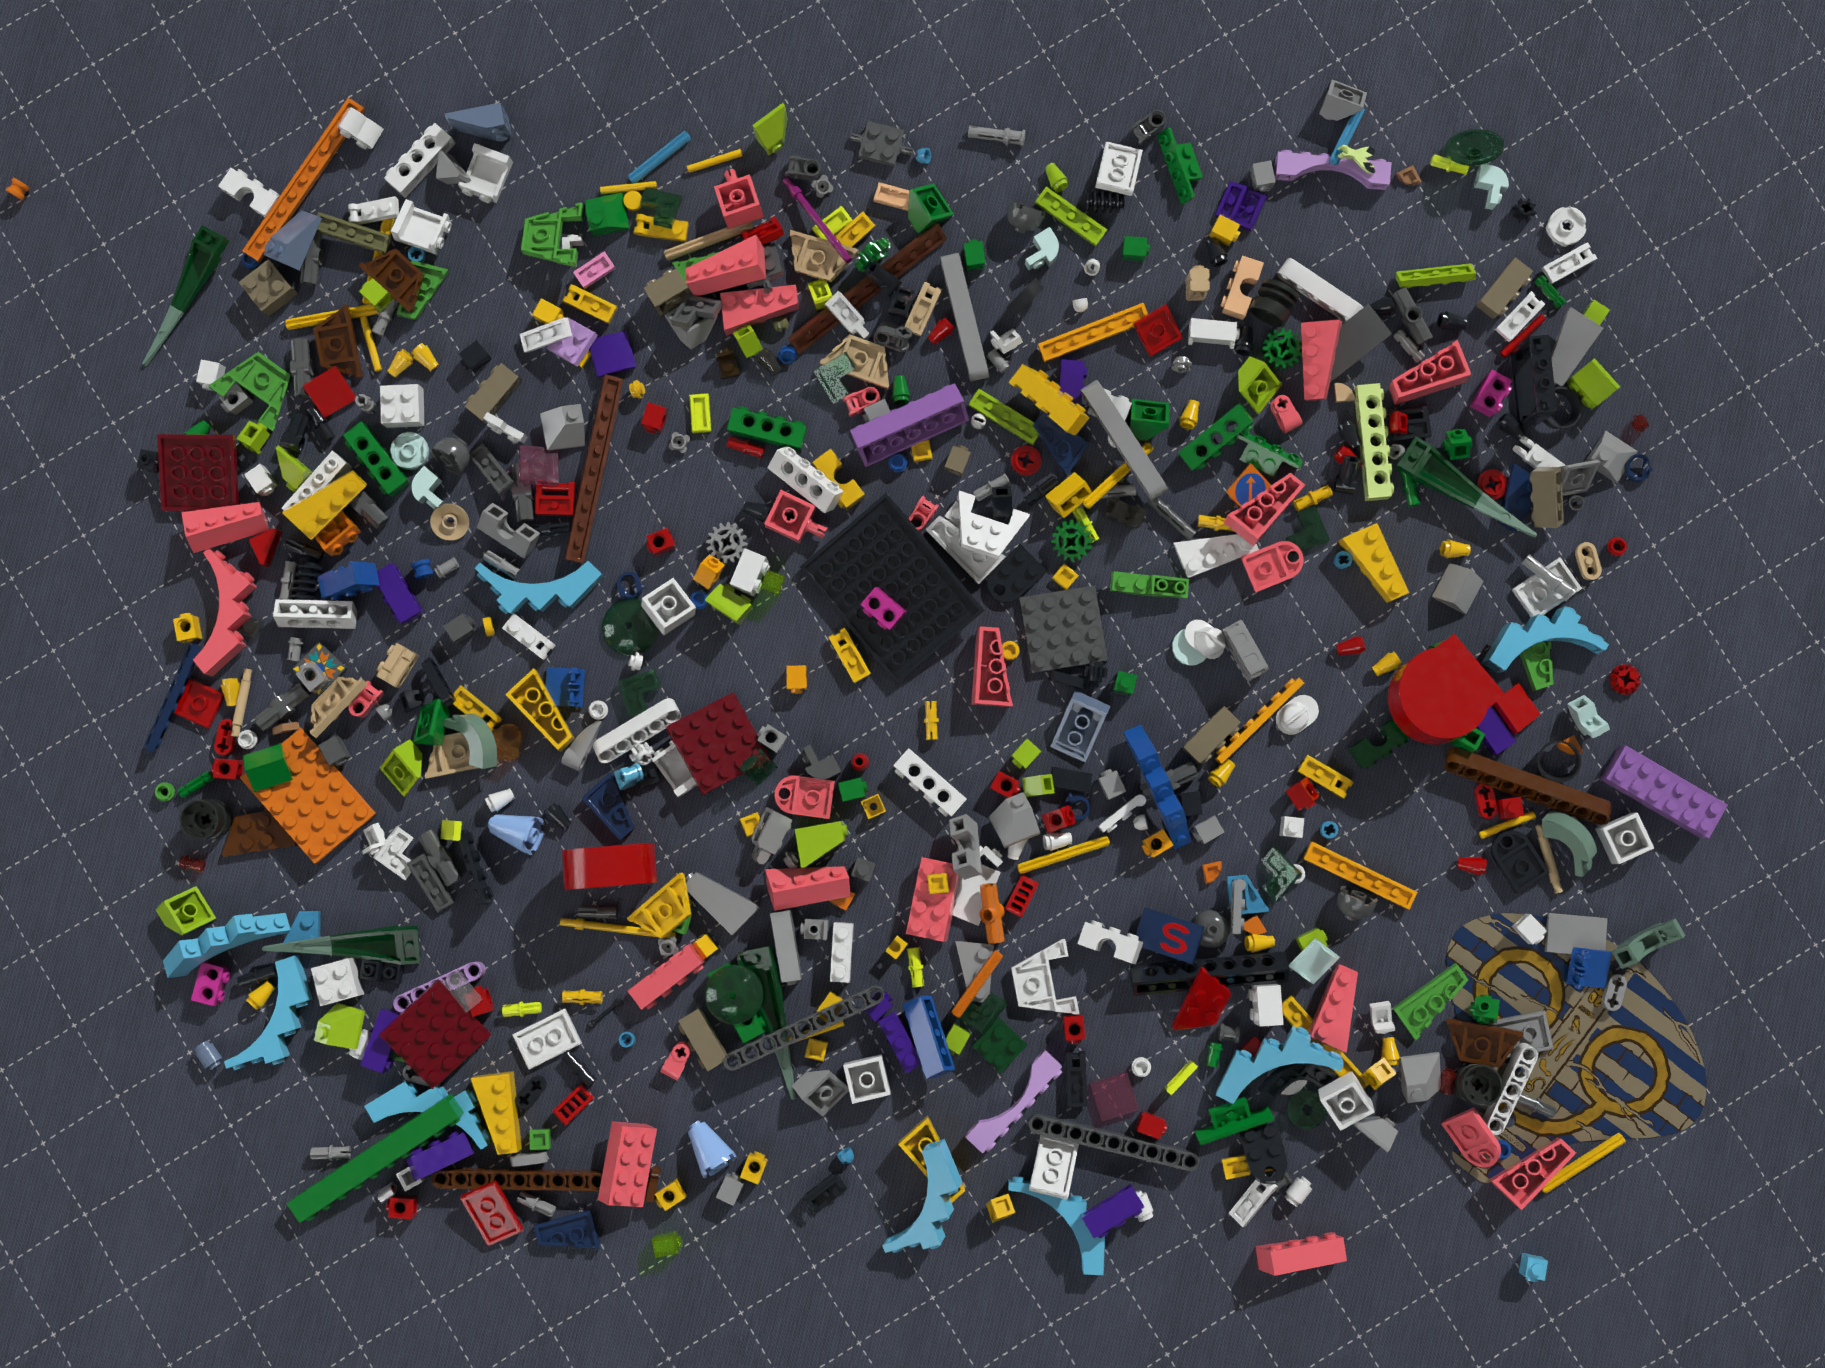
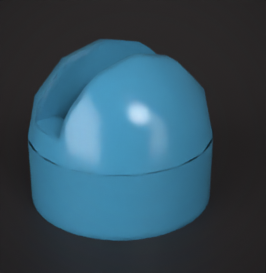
M918 149L916 160L922 164L929 163L931 161L930 149Z
M624 1032L619 1037L620 1045L625 1048L632 1047L636 1042L634 1034L630 1032ZM630 1037H632V1039L626 1045L625 1043L629 1040Z
M848 1147L841 1150L837 1157L840 1162L846 1165L853 1162L854 1154L851 1148Z

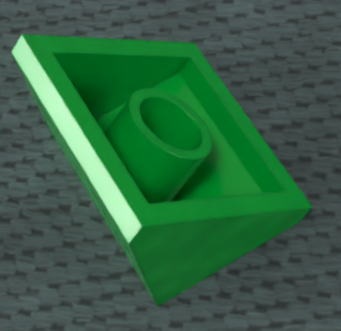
M436 699L421 707L413 743L442 746L446 730L444 719H448L450 710L440 699Z
M282 744L243 756L245 771L254 792L293 780Z

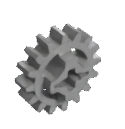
M727 522L726 527H724L720 523L719 529L713 527L715 532L708 533L711 539L706 540V543L711 544V546L707 550L713 551L711 556H717L719 561L723 559L724 564H727L728 560L735 563L734 558L737 557L740 560V553L744 551L743 547L748 546V543L744 542L747 536H741L744 531L743 529L737 530V524L731 527L730 522ZM724 531H728L727 534L719 535ZM736 535L739 537L740 545L735 543ZM729 540L731 542V545H727L725 547L723 541ZM715 542L719 543L720 546L718 552L715 549ZM731 551H734V552H735V553L732 554V555H727L728 552H731Z

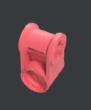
M867 387L845 396L842 400L847 404L849 416L853 417L863 413L865 407L879 402L880 395L874 387ZM870 393L876 394V398L873 401L866 400V397Z
M1279 395L1271 402L1270 409L1283 433L1286 434L1303 424L1299 413L1295 410L1289 397ZM1283 403L1284 406L1278 407L1277 404Z
M925 496L920 498L909 517L911 522L913 520L921 521L922 525L917 528L920 533L924 530L929 520L932 519L939 505H934L927 501Z
M366 681L368 683L367 686L349 705V712L356 717H367L384 695V691H379L373 687L370 681ZM362 704L363 711L356 713L357 705Z
M680 1041L675 1045L660 1071L661 1073L678 1081L692 1051L687 1042ZM681 1047L685 1048L683 1055L679 1054L680 1051L678 1049H681Z

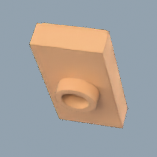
M878 182L873 201L908 211L909 190Z

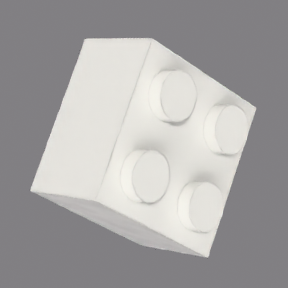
M420 385L380 386L382 425L386 428L424 426V390Z
M744 548L730 581L732 588L753 597L756 593L759 594L763 585L761 583L763 575L767 576L770 569L767 558Z
M674 578L644 596L641 603L642 608L663 635L693 617L696 611L695 605Z
M1638 813L1626 814L1606 825L1595 828L1611 864H1621L1654 849Z
M347 958L311 968L320 1006L364 995L355 958Z
M1276 983L1251 985V989L1248 990L1249 1000L1253 1004V1008L1250 1009V1019L1258 1026L1283 1025L1281 985Z
M882 1054L844 1063L843 1066L852 1104L891 1094Z
M1352 1071L1318 1089L1320 1101L1340 1131L1375 1113L1371 1099Z

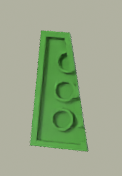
M1455 963L1392 1009L1413 1039L1417 1040L1421 1032L1428 1028L1433 1018L1438 1013H1441L1446 1003L1453 999L1468 979L1458 964Z

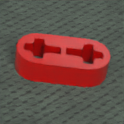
M230 719L222 720L218 726L214 749L220 755H230L235 748L237 737L231 736V730L227 734V730L224 729L225 725L228 726L229 723L233 728V720ZM221 744L228 745V749H224L223 752V749L220 748Z
M1481 783L1477 784L1474 788V796L1478 813L1484 819H1492L1498 812L1494 790L1490 786ZM1482 786L1484 789H1488V792L1485 793L1486 800L1484 795L1479 793V790H1482ZM1485 802H1487L1488 808H1492L1489 816L1483 812V809H1486Z

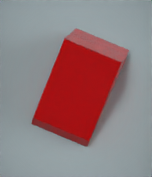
M272 528L249 539L261 565L270 567L283 532Z

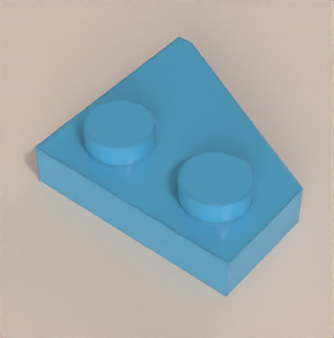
M1247 875L1226 877L1230 912L1232 882L1235 879H1243L1246 882V888L1242 890V899H1245V909L1241 910V914L1269 912V908L1265 905Z
M299 911L283 943L319 938L321 911Z

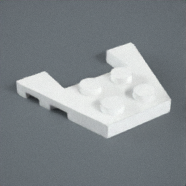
M959 491L957 501L959 502L958 514L960 516L961 548L998 559L1024 523H1026L1030 514L1013 509V516L1010 517L1009 524L1007 525L971 513L976 496Z
M1065 939L1059 940L1011 967L1018 1006L1079 1014L1076 996L1056 1000L1049 960L1068 956Z

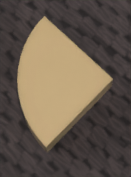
M1342 383L1333 384L1335 403L1356 400L1353 391L1348 386Z

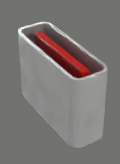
M391 1182L379 1191L377 1198L381 1203L395 1195L397 1186L394 1182Z

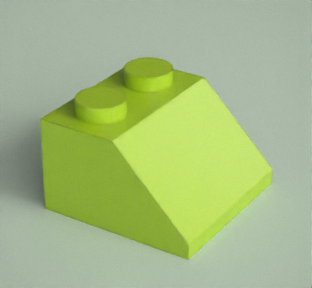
M1595 358L1566 381L1569 384V389L1577 393L1583 405L1591 410L1620 388L1617 382Z
M719 584L706 597L705 601L732 621L741 625L753 608L750 604L751 600L743 594L740 597L734 593L735 589L728 584H725V586Z

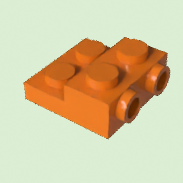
M341 510L314 538L325 552L330 556L341 554L346 544L356 541L361 531L345 512Z

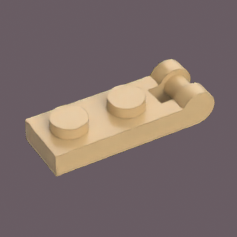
M924 282L904 326L909 328L912 334L919 337L922 336L942 293L941 288L931 287L929 283ZM926 294L933 295L932 299L925 297Z

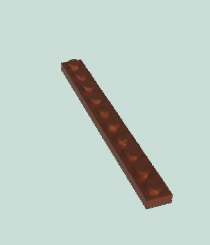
M935 223L881 266L898 278L946 241L947 237L940 225ZM867 276L843 294V296L857 310L878 294L881 289ZM825 308L789 336L788 340L797 353L801 354L838 325L840 321L828 308Z
M606 374L603 376L564 560L584 564L624 380Z

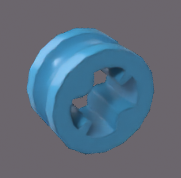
M412 246L408 250V257L411 261L423 263L426 260V252L423 249ZM415 251L422 253L419 255L418 259L413 257L415 255Z
M1340 551L1334 557V565L1339 569L1347 568L1352 563L1351 554L1347 551ZM1346 556L1347 559L1345 561H1348L1347 564H1340L1338 557Z
M1332 821L1322 823L1319 829L1320 834L1328 839L1334 838L1339 830L1336 823ZM1332 825L1331 829H1334V832L1327 835L1324 827Z

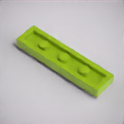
M1045 187L1035 201L1037 206L1095 247L1107 232L1106 228L1048 187Z
M1472 264L1397 271L1396 280L1400 288H1411L1413 286H1430L1431 284H1448L1450 282L1476 280V272Z
M981 389L977 390L968 405L1032 446L1039 436L1032 426L1034 422Z

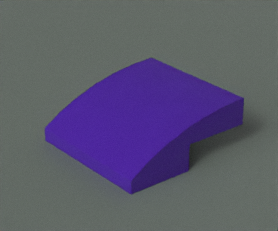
M1230 181L1215 216L1219 217V215H1222L1240 224V228L1252 232L1267 197L1264 194L1248 190V186Z
M626 331L598 337L589 348L597 378L603 377L605 374L615 375L617 372L636 368Z

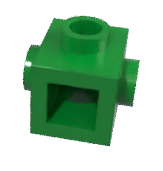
M1455 429L1453 431H1446L1442 445L1443 450L1447 451L1450 460L1470 458L1472 438L1468 436L1466 430Z
M1489 995L1476 996L1475 1002H1471L1470 1013L1473 1014V1020H1477V1023L1484 1025L1489 1024V1022L1497 1023L1500 1000L1492 999Z

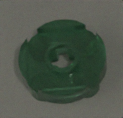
M1300 1090L1292 1094L1286 1106L1287 1116L1295 1126L1304 1130L1317 1128L1325 1119L1327 1113L1326 1108L1320 1101L1319 1094L1311 1090ZM1305 1104L1312 1108L1311 1111H1308V1115L1301 1112V1108H1304Z

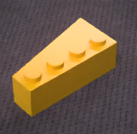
M1022 364L1009 383L1013 387L1021 389L1020 393L1035 402V405L1047 414L1050 413L1048 416L1066 432L1076 436L1089 419L1084 413L1086 410L1078 403L1075 405L1072 402L1073 398L1066 392L1062 393L1060 391L1061 387L1054 381L1050 382L1047 379L1049 376L1042 370L1036 371Z
M1377 523L1338 541L1351 554L1352 560L1356 562L1362 573L1372 582L1371 584L1386 603L1409 593Z
M533 668L505 694L558 751L562 752L575 740L536 669Z
M514 1071L478 1075L470 1078L497 1154L519 1152L522 1146L518 1107L515 1103Z
M928 1115L898 1142V1145L927 1177V1168L922 1151L927 1144L940 1140ZM963 1183L956 1193L948 1195L951 1203L965 1192Z

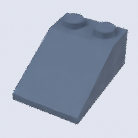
M501 103L445 113V118L455 131L493 141H505L507 138L512 137L508 115Z
M301 210L270 238L265 245L263 255L300 271L322 218Z
M1075 690L1050 747L1086 762L1110 709V705Z

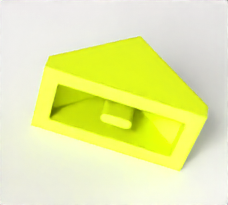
M819 279L807 283L816 311L827 308L825 304L832 298L827 281Z

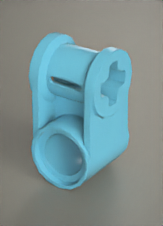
M638 763L613 772L620 790L632 787L643 779V771Z

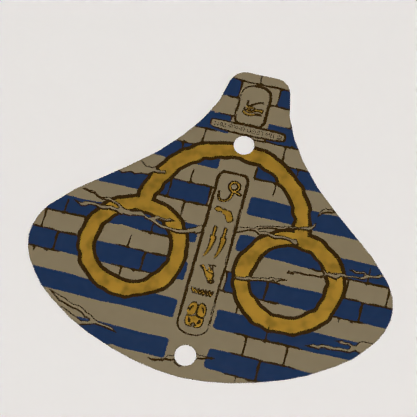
M1498 913L1474 919L1456 931L1447 949V969L1456 963L1468 979L1466 984L1452 999L1457 1020L1477 1023V1020H1473V1014L1470 1013L1471 1002H1475V997H1480V995H1489L1492 999L1500 1000L1498 1019L1545 1010L1554 1048L1538 1052V1059L1522 1093L1535 1099L1540 1098V1101L1555 1107L1556 1113L1553 1118H1549L1536 1111L1533 1113L1531 1109L1516 1103L1513 1110L1516 1116L1515 1124L1512 1127H1505L1501 1134L1494 1135L1497 1140H1505L1510 1144L1511 1154L1504 1160L1498 1159L1491 1167L1483 1168L1473 1165L1464 1157L1457 1145H1454L1452 1156L1456 1164L1483 1183H1490L1488 1179L1555 1138H1561L1566 1144L1584 1141L1608 1140L1617 1133H1620L1624 1139L1652 1138L1680 1132L1688 1128L1700 1116L1706 1099L1705 1068L1693 1033L1671 997L1655 977L1640 962L1626 967V972L1622 975L1627 981L1622 1005L1618 1010H1607L1601 1003L1604 988L1583 986L1582 989L1574 988L1575 985L1566 984L1571 954L1545 952L1546 932L1543 934L1545 936L1544 939L1538 944H1527L1512 928L1524 914ZM1532 915L1546 930L1547 917ZM1606 940L1605 951H1613L1617 945ZM1613 953L1611 956L1610 964L1613 960H1616ZM1609 969V972H1608V977H1609L1610 975H1612V973L1610 972V969ZM1617 979L1613 980L1612 984H1615L1616 989V986H1620L1621 982ZM1613 997L1612 999L1607 1000V1002L1610 1003V1007L1612 1004L1615 1005L1616 1001L1613 1000ZM1511 1058L1505 1059L1500 1068L1493 1067L1501 1078ZM1521 1067L1515 1070V1075L1521 1073ZM1472 1082V1086L1477 1087V1083ZM1513 1085L1507 1087V1093L1513 1090ZM1505 1103L1499 1104L1498 1110H1502L1505 1107ZM1467 1104L1466 1111L1475 1108L1481 1118H1483L1488 1106ZM1496 1120L1490 1123V1128L1496 1126ZM1482 1153L1484 1158L1490 1160L1489 1155Z

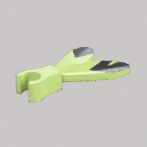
M1342 145L1338 148V150L1343 151L1338 155L1339 158L1349 160L1353 158L1364 171L1369 174L1375 173L1374 166L1366 159L1375 153L1374 148L1364 147L1354 150L1347 145Z

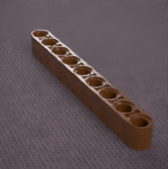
M1452 747L1446 752L1444 767L1450 773L1598 825H1606L1610 822L1611 803L1605 799L1460 748Z
M442 1168L433 1174L431 1180L432 1184L440 1189H477L490 1182L497 1181V1175L501 1174L505 1178L504 1184L497 1181L501 1190L599 1191L600 1185L594 1183V1176L602 1178L603 1171ZM440 1173L446 1176L447 1180L445 1183L439 1180ZM459 1174L465 1175V1183H461L458 1180ZM478 1174L484 1175L485 1183L478 1181ZM517 1175L524 1177V1184H519L516 1181ZM536 1175H541L544 1178L543 1184L536 1182ZM556 1175L563 1178L564 1182L562 1185L555 1182ZM575 1176L582 1177V1185H578L575 1183Z

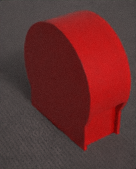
M1454 633L1435 648L1419 653L1396 671L1388 689V706L1395 723L1407 736L1421 743L1439 745L1454 741L1474 730L1484 719L1488 708L1502 698L1505 693Z
M655 843L562 850L564 890L657 882Z

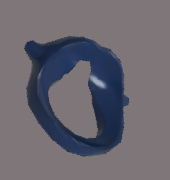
M1634 454L1627 460L1625 464L1626 480L1640 482L1650 476L1653 468L1649 466L1647 456ZM1635 458L1643 459L1642 477H1638L1630 469V464Z
M624 572L616 582L619 591L617 597L627 600L639 597L645 588L641 584L639 576L633 572ZM626 576H633L635 578L633 595L621 586V581Z
M1069 792L1063 801V807L1078 800L1084 801L1086 804L1085 813L1080 816L1074 814V820H1083L1090 812V803L1084 796L1072 795Z

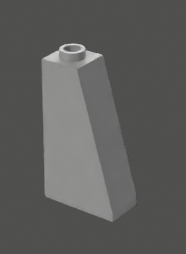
M1568 307L1551 353L1555 387L1557 385L1561 387L1564 385L1603 330V327L1572 307Z
M691 872L685 878L688 893L731 935H734L760 908L753 901L698 872L695 874Z
M792 910L770 913L781 982H786L787 985L798 984V980L802 979Z

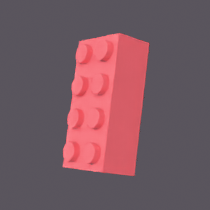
M921 858L906 934L947 942L960 876L953 871L952 863ZM948 873L949 893L929 894L927 875Z
M612 1121L598 1195L599 1201L612 1206L643 1207L657 1132L656 1128L647 1124Z

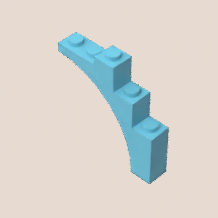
M589 561L564 578L538 584L518 583L504 579L481 563L475 567L479 572L477 576L483 582L488 581L492 585L490 589L498 596L502 594L497 601L500 603L498 607L505 614L508 612L515 614L528 600H530L528 604L535 611L539 609L544 612L558 597H560L558 602L565 608L569 606L573 609L605 577Z
M1564 606L1556 610L1550 621L1548 617L1537 614L1530 617L1524 629L1521 625L1513 622L1504 625L1483 659L1482 664L1497 674L1506 671L1511 662L1521 652L1540 642H1570L1585 647L1596 654L1606 651L1609 644L1601 636L1591 633L1585 625L1578 624L1581 616L1576 614L1573 608Z
M286 913L254 917L252 914L233 916L225 926L206 928L197 939L178 941L163 960L167 978L187 976L204 961L236 946L270 936L288 934L290 926Z
M299 955L275 962L278 974V996L270 1022L261 1036L250 1047L239 1055L224 1061L226 1069L233 1067V1070L245 1067V1062L248 1061L254 1064L264 1060L265 1064L272 1062L273 1065L285 1062L284 1058L290 1056L284 1036L295 1034V1029L301 1028L296 1008L308 1005L307 1001L313 999Z
M1292 1026L1283 1046L1275 1039L1264 1038L1255 1057H1252V1054L1246 1050L1240 1051L1236 1049L1216 1089V1096L1234 1104L1241 1091L1252 1080L1276 1067L1294 1063H1310L1341 1071L1343 1059L1340 1054L1334 1051L1328 1052L1324 1050L1318 1043H1309L1311 1035L1308 1034L1309 1032L1306 1029Z
M405 1081L364 1107L375 1123L387 1116L403 1112H423L446 1097L448 1093L443 1086L437 1085L436 1087L434 1086V1089L431 1088L418 1095L416 1084ZM467 1089L454 1097L464 1112L459 1117L460 1121L456 1125L468 1133L481 1150L491 1144V1136L486 1129L482 1128L479 1115L472 1110L478 1106L476 1094Z
M945 1139L927 1144L923 1149L922 1154L928 1177L927 1197L923 1210L912 1225L902 1232L887 1238L882 1245L885 1253L890 1251L896 1253L906 1246L915 1247L920 1243L923 1249H935L941 1246L945 1233L940 1222L948 1220L954 1210L948 1195L956 1193L962 1184V1179Z
M1024 1177L1008 1179L1009 1191L1022 1192L1037 1197L1052 1206L1064 1217L1077 1238L1082 1257L1083 1274L1103 1275L1105 1236L1094 1239L1081 1218V1214L1086 1211V1200L1082 1199V1196L1072 1195L1066 1200L1029 1191L1031 1181L1024 1180Z

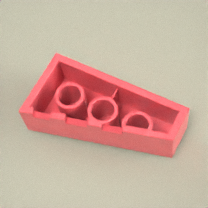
M1340 319L1301 323L1304 400L1306 401L1327 400L1336 348L1342 326Z
M1458 340L1447 348L1440 350L1431 358L1424 360L1418 366L1411 368L1392 380L1388 389L1394 405L1468 381L1471 372Z
M259 502L181 512L185 536L193 553L269 530L266 516Z
M982 626L976 628L972 705L1013 706L999 628Z
M845 866L765 869L767 890L774 911L850 896V882Z
M1335 1232L1325 1233L1321 1237L1309 1236L1301 1240H1289L1287 1242L1255 1246L1259 1270L1274 1276L1347 1261L1344 1238L1336 1235Z

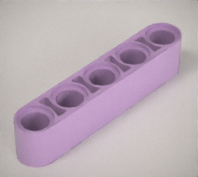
M479 961L468 963L397 996L393 1006L396 1011L403 1012L406 1008L401 1006L402 998L407 999L409 1006L419 997L418 992L420 990L426 991L437 979L450 991H453L484 976L486 968ZM473 965L479 968L477 976L471 973ZM456 973L461 976L459 984L455 983L453 979Z

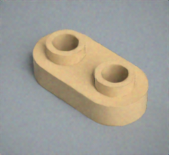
M1589 542L1578 545L1575 549V556L1581 576L1589 581L1597 579L1601 575L1602 569L1595 546ZM1583 549L1587 551L1586 556L1582 554ZM1588 568L1592 569V574H1588Z

